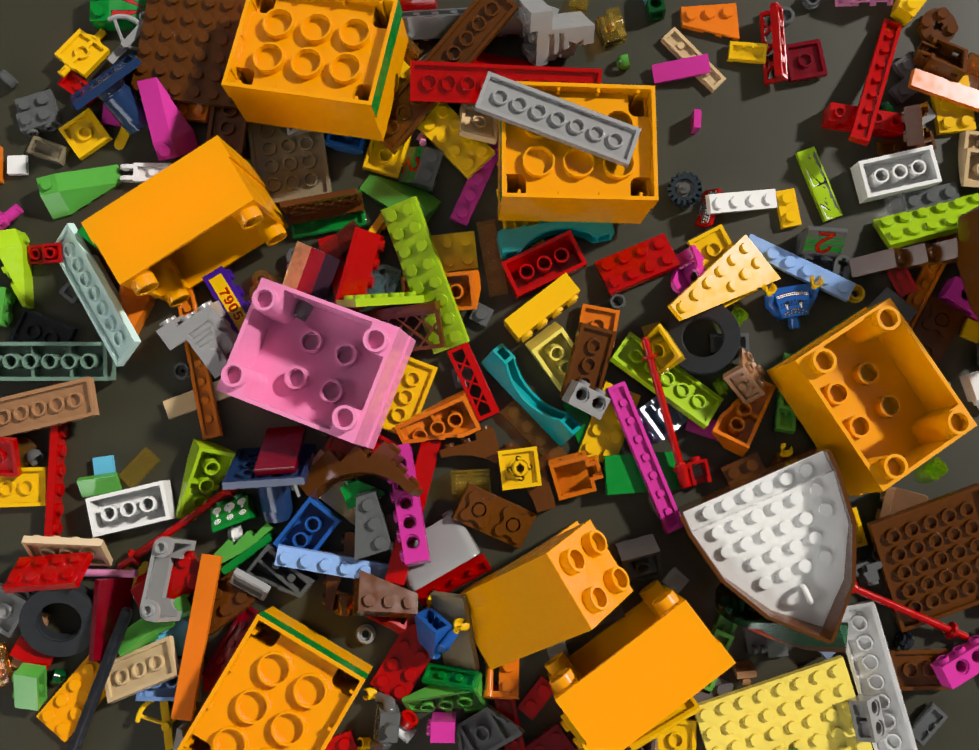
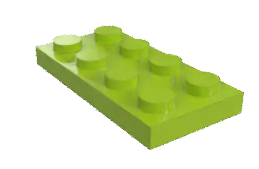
M416 292L346 295L343 296L344 300H336L337 305L345 308L424 303V295H416Z

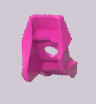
M691 245L676 255L680 262V267L672 270L670 284L672 290L678 295L693 282L691 279L693 272L699 277L706 270L703 266L705 258L695 245Z

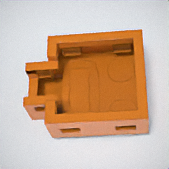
M586 450L548 460L559 501L597 491L594 480L604 478L598 455L588 457Z

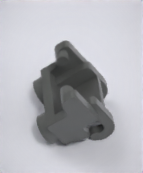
M868 558L856 560V578L859 580V583H866L867 586L878 584V579L880 578L877 571L882 568V563L880 561L872 562Z

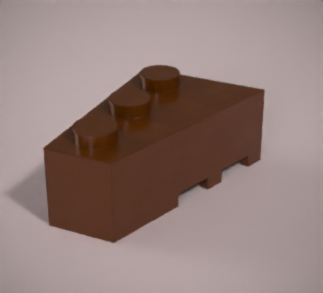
M361 570L354 575L353 616L412 619L418 614V593Z

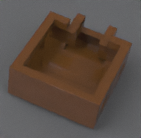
M933 36L929 43L922 40L914 51L912 63L923 67L922 70L958 83L966 74L968 49Z
M928 102L906 106L904 111L901 112L902 122L906 126L903 138L908 146L932 141L931 131H929L928 127L923 128L922 117L927 116V112H929Z

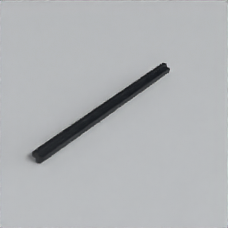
M123 607L121 609L67 750L81 749L134 611L130 607Z

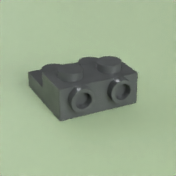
M51 89L14 99L18 114H16L20 132L24 135L33 137V135L37 136L41 132L54 131L58 127L63 126L55 95Z

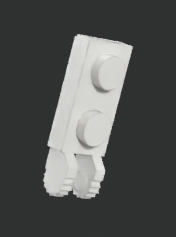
M172 163L121 164L120 170L133 171V175L120 176V181L125 183H143Z

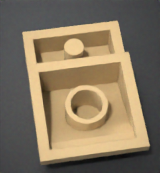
M965 130L959 133L958 169L961 187L979 188V131Z

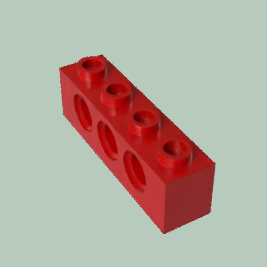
M830 102L823 110L821 128L850 132L858 106ZM878 110L871 136L886 139L899 137L904 132L905 126L901 119V113Z

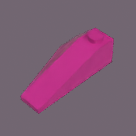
M154 77L137 81L158 160L176 158L198 148L199 145L194 129L185 120L182 112L173 103L170 95L158 78Z

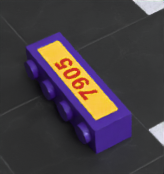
M220 266L202 277L214 299L216 301L219 300L226 313L225 317L232 329L239 334L251 303L250 301L246 302L243 297L245 295L240 285L236 286L233 281L235 276L232 271Z

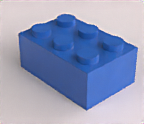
M309 497L276 538L273 545L277 548L278 544L320 551L344 519L320 500Z

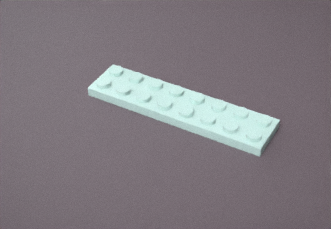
M67 223L55 242L62 243L63 262L59 264L117 367L124 366L141 343V340L85 241L77 233V227L74 223Z

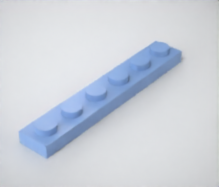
M750 234L748 237L772 267L807 284L809 283V285H812L809 281L811 275L815 277L814 282L819 279L820 275L824 280L823 285L819 287L820 290L845 302L848 301L856 283L753 234Z
M278 544L274 565L352 579L361 570L385 580L389 563L363 558L354 560V557Z

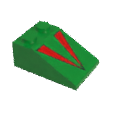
M90 0V22L98 31L100 28L105 31H116L113 21L108 22L107 18L115 14H127L140 20L139 14L145 11L147 0ZM117 19L121 31H130L137 26L129 20Z

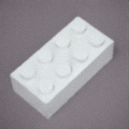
M932 145L858 161L850 168L860 204L934 187L942 182Z
M170 480L153 482L85 499L93 537L176 518V507Z

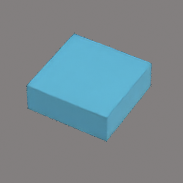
M114 455L92 458L94 475L116 472Z

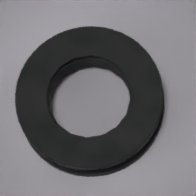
M722 305L715 306L682 321H678L673 315L666 329L686 358L677 366L694 375H711L725 369L736 357L741 341L740 328L736 318ZM701 319L710 320L717 324L723 335V343L720 349L707 357H698L689 353L682 340L687 326Z
M80 584L78 588L33 591L23 605L19 615V628L23 638L33 649L48 656L66 657L83 651L90 645L94 593L83 584ZM52 603L68 604L80 614L82 620L81 627L72 633H56L43 622L41 616L42 609Z

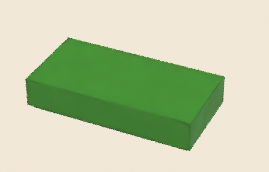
M117 472L80 477L76 481L82 498L122 490Z

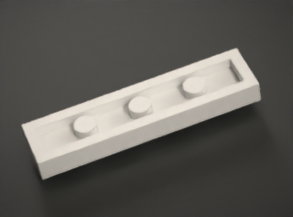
M775 189L705 195L707 215L777 208Z

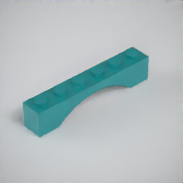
M540 222L537 225H522L515 229L504 228L498 231L496 240L501 260H506L526 251L542 239L558 236L568 230H571L574 237L584 239L593 244L611 241L615 233L613 224L595 222Z
M503 343L493 349L480 363L560 447L582 427L569 412L550 406L529 388L519 371L516 357Z

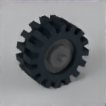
M683 171V174L676 173L677 176H672L671 181L668 182L667 191L670 201L676 207L679 205L680 208H684V206L690 208V205H696V202H699L700 196H702L701 180L698 179L696 174L693 175L692 172H689V174L686 171Z

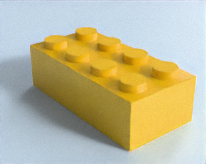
M564 273L504 320L505 328L517 343L521 340L524 343L532 337L535 329L541 330L547 325L548 319L551 317L555 319L562 313L565 306L569 308L576 303L579 298L580 289L569 275Z

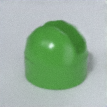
M623 54L617 58L616 64L619 69H630L628 54Z

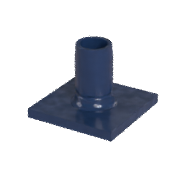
M129 53L69 97L72 105L76 110H79L95 97H98L130 135L138 132L148 124L143 103L132 89L125 84L123 77L142 64L137 56Z
M303 444L296 473L257 476L255 475L254 468L261 447L238 449L222 481L223 490L258 488L263 519L268 523L287 521L293 516L290 485H304L306 483L316 453L315 444Z

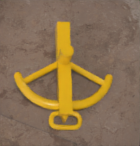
M145 701L136 714L135 722L139 723L140 719L160 724L161 730L164 733L165 750H172L174 747L172 723L177 719H170L169 701H159L162 721L142 714L151 703L155 702Z

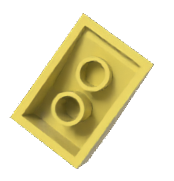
M553 322L525 343V345L561 392L573 342L564 328L557 322Z

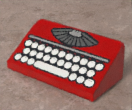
M720 188L703 192L695 226L709 229L713 225L716 214L707 215L705 195L721 193L722 190Z

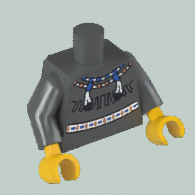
M375 687L365 688L364 690L367 691L368 695L363 696V699L366 701L375 699L376 701L372 740L370 737H359L358 740H362V747L357 748L359 750H389L392 743L398 742L400 711L397 702L393 697L377 692Z

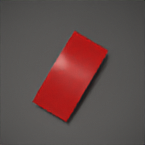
M62 243L27 245L28 264L30 265L63 262Z

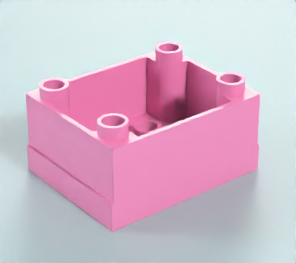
M261 278L257 289L252 295L251 305L228 361L221 371V378L216 390L353 444L374 449L416 340L406 334L400 327ZM299 300L305 301L314 307L306 321L293 316Z

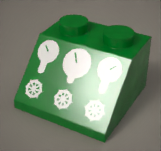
M241 493L234 496L235 500L231 502L223 500L216 503V507L210 509L213 533L259 517L260 515L253 496Z

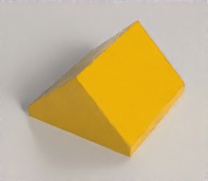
M658 324L647 335L653 354L658 353V356L654 359L660 376L686 359L662 324Z

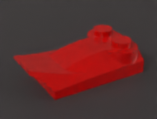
M194 551L186 552L184 559L174 558L167 598L175 599L183 594L187 595L195 591L200 562ZM147 572L137 577L135 584L130 589L139 609Z

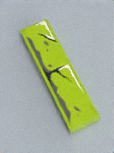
M815 147L797 152L795 154L823 223L841 217L843 214Z

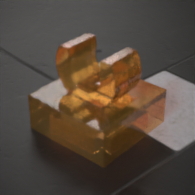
M408 39L404 57L409 65L411 60L418 61L425 52L424 49L420 50L417 47L419 43L413 42L412 39Z

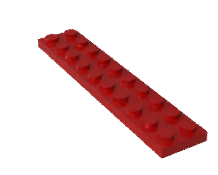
M411 60L410 101L476 104L488 71L513 81L601 84L602 69Z

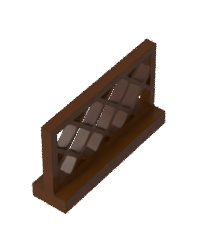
M357 188L279 202L280 208L288 216L290 225L365 212L362 193Z
M440 300L362 312V314L380 321L388 320L386 323L396 319L402 323L400 325L401 329L405 326L411 330L410 337L416 334L423 340L419 346L414 345L412 351L446 347L440 308H442ZM435 313L436 322L431 326L425 319L428 314ZM411 316L420 321L415 329L406 323ZM422 323L431 329L426 337L417 331ZM432 332L439 336V344H433L428 340Z

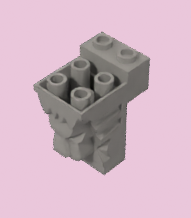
M518 0L519 7L516 17L523 24L522 33L524 36L521 50L533 66H544L548 64V61H554L558 57L570 58L575 55L577 45L584 46L594 43L595 24L581 11L553 14V10L543 0Z
M210 300L196 309L198 313L194 311L185 317L183 315L179 317L174 315L159 324L161 328L156 332L170 351L188 341L213 377L217 378L221 375V371L228 361L238 334L231 328L229 321L224 317L226 313L219 300L215 302Z

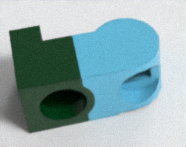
M643 0L647 23L664 19L666 12L664 0Z

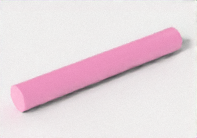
M87 569L84 577L137 578L138 570Z

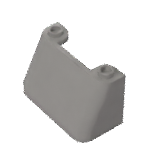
M452 509L442 514L443 519L426 528L431 563L409 567L406 585L410 591L414 592L480 553V549L467 526L451 518L453 514Z
M162 536L154 542L139 613L144 620L151 622L180 621L182 611L174 607L175 599L167 598L166 596L174 558L184 559L186 552L195 550L196 541Z

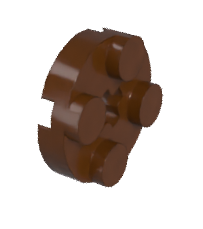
M945 7L927 11L920 18L919 26L917 27L919 38L928 43L933 36L949 42L958 31V25L954 16ZM935 24L940 26L941 31L933 28Z

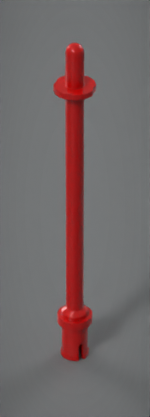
M643 337L641 342L645 356L641 357V360H647L675 459L673 470L677 474L680 488H687L692 486L688 473L689 465L682 459L654 358L658 356V353L653 354L649 339Z
M222 488L219 493L137 551L130 549L127 552L128 557L117 565V569L124 570L132 563L139 565L141 563L140 557L152 550L154 542L158 538L173 535L223 498L233 497L239 489L223 490Z
M857 581L855 582L851 595L856 593L942 630L948 639L958 637L962 640H968L970 638L968 633L958 629V624L955 622L945 624L858 586Z

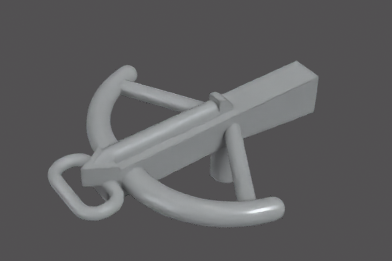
M145 11L139 14L140 20L127 14H115L107 18L108 22L113 21L121 44L107 58V61L112 65L116 63L127 49L138 50V47L131 45L141 34L142 15ZM117 19L129 20L137 25L125 39L122 36Z

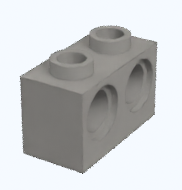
M572 379L562 401L601 420L611 400L605 396L607 392L597 387L595 390L589 388L590 383L582 379L579 382ZM579 389H581L582 394L579 398H577L576 393ZM595 398H598L597 404L593 406V400Z
M859 694L848 700L858 742L876 743L887 736L879 695Z

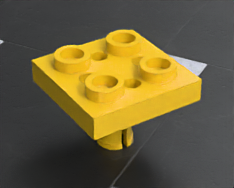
M537 446L498 451L503 491L542 486Z

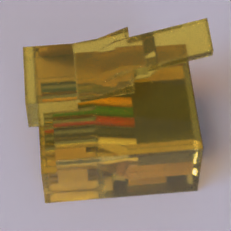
M619 6L607 9L606 15L597 17L595 20L603 49L625 43L627 39L624 27L625 22Z

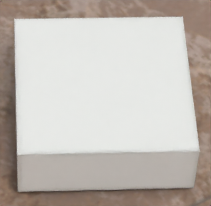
M26 155L7 156V174L9 176L29 175V157Z

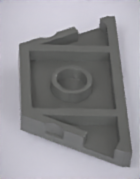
M491 705L456 725L459 737V750H497L525 733L523 728Z

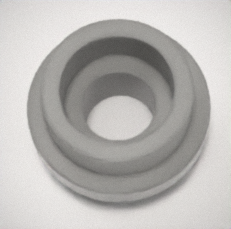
M369 624L359 626L356 631V638L362 644L371 643L376 636L374 627ZM364 630L369 632L368 637L363 636Z

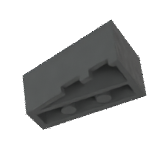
M376 487L359 492L356 495L354 560L393 549L392 536Z
M274 541L266 545L247 569L246 573L266 584L277 587L281 591L301 598L319 577L311 571L274 565L277 547L273 545Z

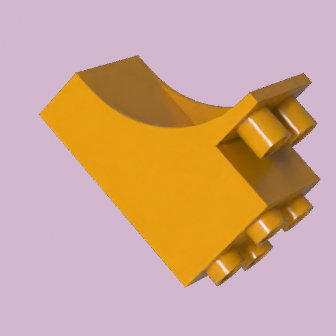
M588 520L582 524H579L578 521L571 523L543 544L496 572L474 582L459 594L466 595L475 644L492 670L591 631L633 590L630 586L628 574L616 563L608 550L605 536L602 532L596 530L591 520Z

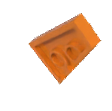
M736 3L680 8L681 28L700 33L708 32L715 34L717 37L722 38L724 36L732 38L733 41H739Z

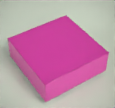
M694 109L690 116V134H697L701 128V109Z

